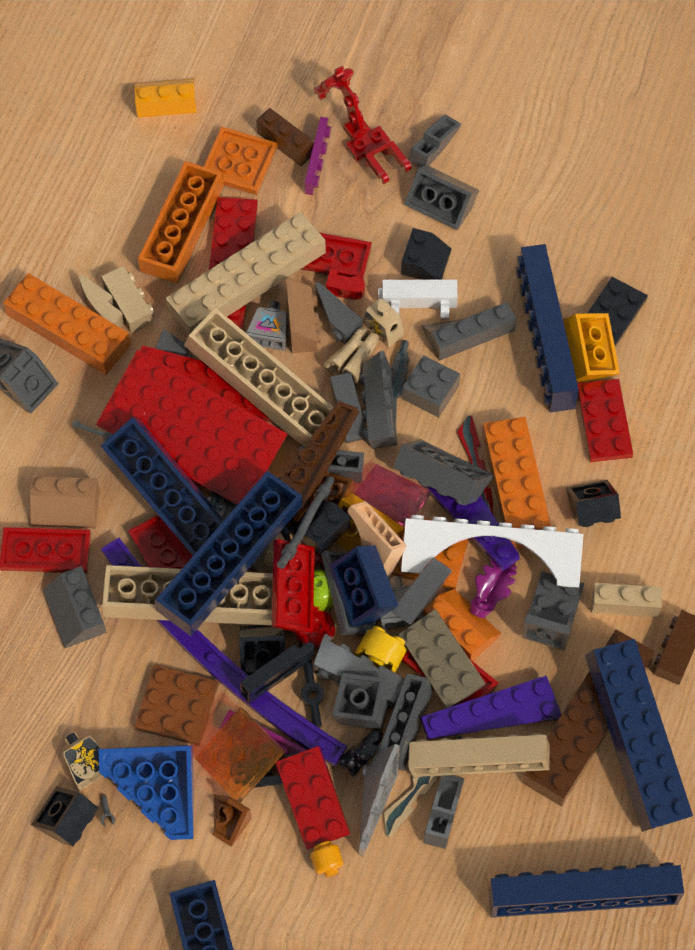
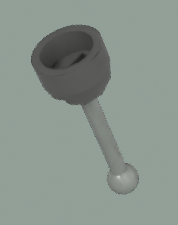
M78 420L72 422L73 428H81L103 436L104 442L113 435L107 431L104 433L80 424Z

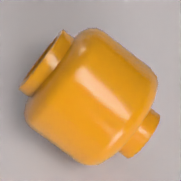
M331 841L314 846V851L311 852L310 858L315 872L320 875L325 874V878L339 874L338 869L344 865L339 846L332 844Z

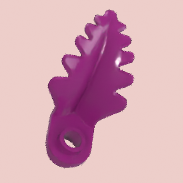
M492 560L490 561L492 567L488 565L483 566L485 575L478 574L475 577L477 595L470 603V612L473 615L486 618L487 614L494 610L499 601L510 596L511 590L507 586L514 584L516 581L510 577L517 574L515 563L504 571Z

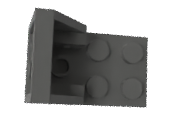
M0 338V389L26 412L32 413L59 383L39 357L28 347Z
M542 571L533 602L525 619L522 638L565 650L584 583L580 582L578 588L556 586V579L553 574Z

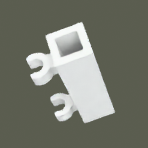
M383 280L382 288H378V299L382 298L398 314L399 308H441V319H449V308H457V280Z

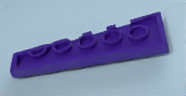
M422 485L454 520L466 519L468 524L476 525L477 521H489L490 526H499V523L481 496H479L476 502L461 505L455 501V498L449 495H441L436 492L437 489L431 486L426 487ZM496 536L471 537L502 571L520 559L519 553L509 539Z
M546 675L423 716L420 720L427 740L457 736L459 734L476 733L478 731L558 720L561 717V712Z

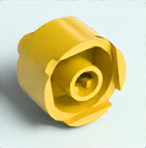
M373 626L372 629L366 631L354 655L357 657L364 655L374 663L373 666L376 668L378 665H382L395 673L406 653L405 641L398 636L392 637L386 634L385 630L381 627Z

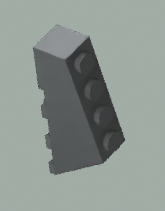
M506 302L465 319L422 325V328L440 361L515 331L516 317Z
M379 351L363 364V372L360 373L361 383L365 386V391H362L363 404H366V410H363L364 422H367V429H364L366 442H370L372 449L397 445L392 369L385 352Z
M325 634L313 664L316 675L323 680L330 679L336 682L337 686L340 685L342 673L385 678L387 709L391 708L394 710L405 678L382 665H378L376 668L368 657L364 655L355 656L349 650L350 647L343 643L341 646L332 643V637Z

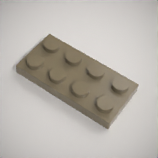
M436 609L399 634L447 708L457 705L486 685Z

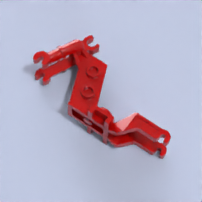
M340 66L334 70L332 76L314 88V93L318 94L319 100L326 98V94L330 92L331 88L342 91L343 101L348 112L347 117L350 121L344 124V130L352 139L346 143V148L352 152L356 162L365 158L366 167H370L378 179H382V183L386 184L389 182V177L375 159V154L382 152L386 155H392L401 167L404 166L406 173L412 170V166L395 142L390 141L381 126L371 130L364 121L363 114L358 107L359 98L349 87L354 72L351 68L344 69L343 66Z

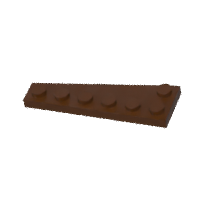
M338 401L321 423V426L311 436V441L308 445L300 450L294 463L291 466L289 465L284 471L285 474L280 480L302 495V507L292 517V520L299 522L360 412L357 407Z

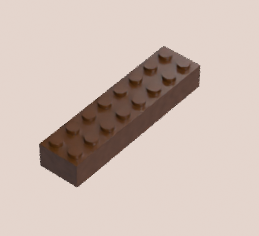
M615 629L605 646L633 638ZM636 641L646 671L655 651ZM590 671L547 738L550 745L549 770L526 771L522 782L561 807L609 731Z

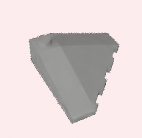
M397 744L375 755L371 763H366L362 775L365 777L359 855L364 856L398 776L400 746Z

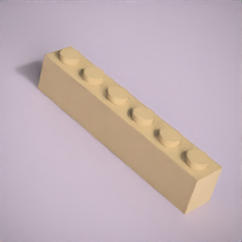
M533 733L530 736L512 734L507 737L486 736L477 739L464 737L458 740L442 738L439 741L421 739L409 744L408 767L413 777L549 770L550 745L547 736L539 733Z

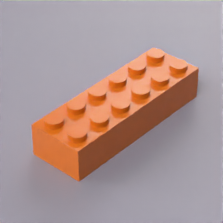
M187 161L184 162L138 257L140 272L178 284L224 187L222 172Z
M30 273L22 279L3 302L7 316L105 375L109 373L131 345L127 331Z
M526 417L483 423L482 436L490 472L493 474L492 481L502 523H511L512 528H521L522 524L534 525V530H543V526L551 527ZM510 540L515 549L525 547L515 541Z

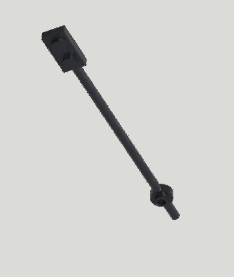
M287 523L280 532L286 541H291ZM299 641V645L301 648L304 645ZM310 660L303 665L306 685L301 690V698L306 705L310 706L313 724L320 728L322 727L319 704L323 701L324 692L323 688L318 683H315L312 662ZM310 693H315L317 696L316 698L311 699L308 697V695Z

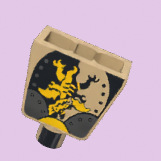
M382 298L365 310L363 324L371 332L380 336L379 339L388 348L404 336L401 316Z
M74 732L65 738L69 749L64 751L63 755L80 792L103 777L99 773V749L103 748L91 736L81 740L77 733Z

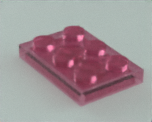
M375 464L354 494L397 523L405 526L406 518L411 519V515L418 513L430 496V491Z

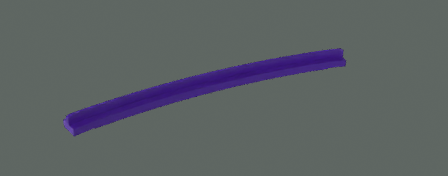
M120 537L101 548L102 553L112 566L142 567ZM157 620L189 655L238 699L307 750L320 746L325 761L334 767L337 765L347 750L345 744L306 720L268 691L249 704L240 694V682L249 675L225 656L198 629L190 636L170 620Z

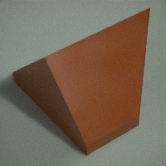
M328 472L325 474V480L328 476H332L335 480L330 488L328 501L338 506L342 498L352 493L354 494V479Z
M214 794V832L212 835L232 847L251 820L250 809L232 797Z

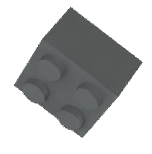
M423 355L402 387V399L439 418L459 387L460 373Z

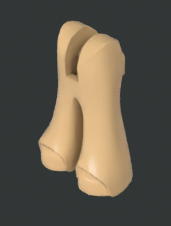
M361 326L341 349L324 362L323 367L332 375H339L341 371L342 374L351 372L354 385H358L361 379L360 373L363 372V364L376 347L380 336L372 332L366 341L363 342L368 329ZM355 353V355H354V356L351 358V360L347 363V361L349 360V358Z

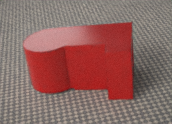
M330 268L326 289L336 297L359 300L365 295V281L359 276L347 277L338 275L337 269Z

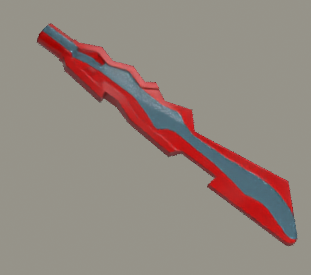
M470 415L461 425L457 434L471 464L486 471L484 460L479 458L477 447H481L473 417ZM487 486L480 496L494 516L491 488Z

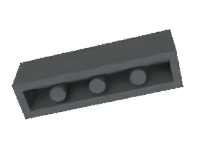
M408 673L378 751L379 754L394 744L399 745V770L402 771L405 770L409 759L410 742H415L421 726L420 718L424 716L433 692L428 678Z

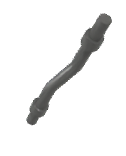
M328 476L324 483L319 485L315 492L316 496L308 507L290 543L286 544L283 548L282 556L277 562V566L280 569H284L288 561L293 559L297 552L296 548L304 537L317 509L330 494V488L335 481L332 476Z

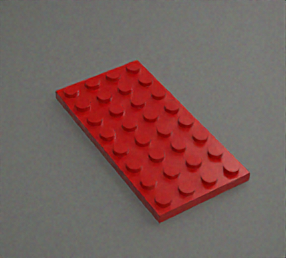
M138 349L96 423L100 428L114 434L132 417L139 418L190 479L236 505L241 502L268 471L288 433Z

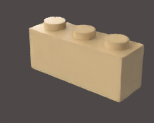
M124 266L101 276L103 287L106 292L113 296L115 307L123 313L125 324L131 333L153 323V308L150 303H145L144 293L140 287L136 288L134 284L135 279L131 272H127Z
M607 583L594 584L592 613L659 617L662 605V587Z

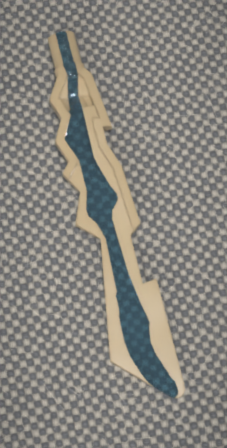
M457 735L454 740L462 739V737ZM438 776L414 777V787L384 812L387 837H391L411 814L414 808L410 806L420 795L428 793L438 779Z

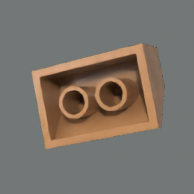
M286 278L292 353L317 351V343H321L320 331L315 329V325H319L318 312L314 313L313 308L317 307L316 294L312 295L311 286L291 278Z
M32 476L30 491L31 526L96 529L100 495L97 478Z

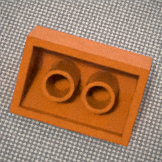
M455 589L440 594L424 608L423 617L436 609L469 659L474 661L502 633L486 618L473 615L470 612V603Z

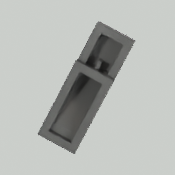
M446 114L443 115L424 132L423 138L411 148L409 161L419 167L429 166L457 133L461 123Z
M351 372L330 377V385L335 403L337 404L338 401H342L357 407L360 411L345 438L346 443L365 439V426Z
M433 558L398 602L399 606L393 609L392 612L408 624L413 625L449 577L452 570L436 558Z
M454 775L441 776L423 843L446 849L464 778Z

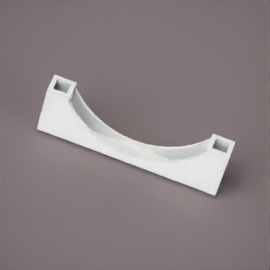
M411 515V519L406 518L404 543L407 547L402 556L401 572L421 574L430 561L449 546L471 537L496 536L515 541L535 553L556 579V586L578 588L580 583L583 534L579 533V529L565 528V532H557L556 527L543 526V530H534V525L522 524L521 528H512L511 523H499V526H490L489 521H477L476 525L468 524L466 519H455V523L446 522V518L433 517V521L424 520V516Z

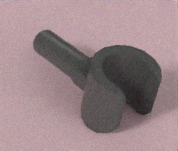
M102 796L104 815L101 818V823L106 827L104 820L107 817H111L113 825H115L116 820L110 813L107 796Z

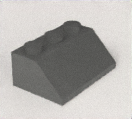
M424 165L418 168L404 205L458 230L471 211L479 190L437 169Z
M82 566L61 573L43 589L65 648L107 633Z

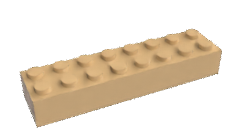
M299 212L166 297L167 310L189 336L215 307L227 317L325 254V239L307 218Z
M216 307L191 332L184 346L303 447L308 445L311 441V436L334 408Z
M106 565L102 605L103 616L111 618L168 620L156 611L155 600L182 569ZM246 572L204 622L272 625L273 574Z

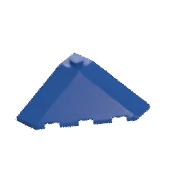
M193 745L99 749V773L105 778L109 777L118 786L116 789L129 801L132 799L140 806L142 814L152 823L156 822L166 831L164 834L170 840L194 839Z

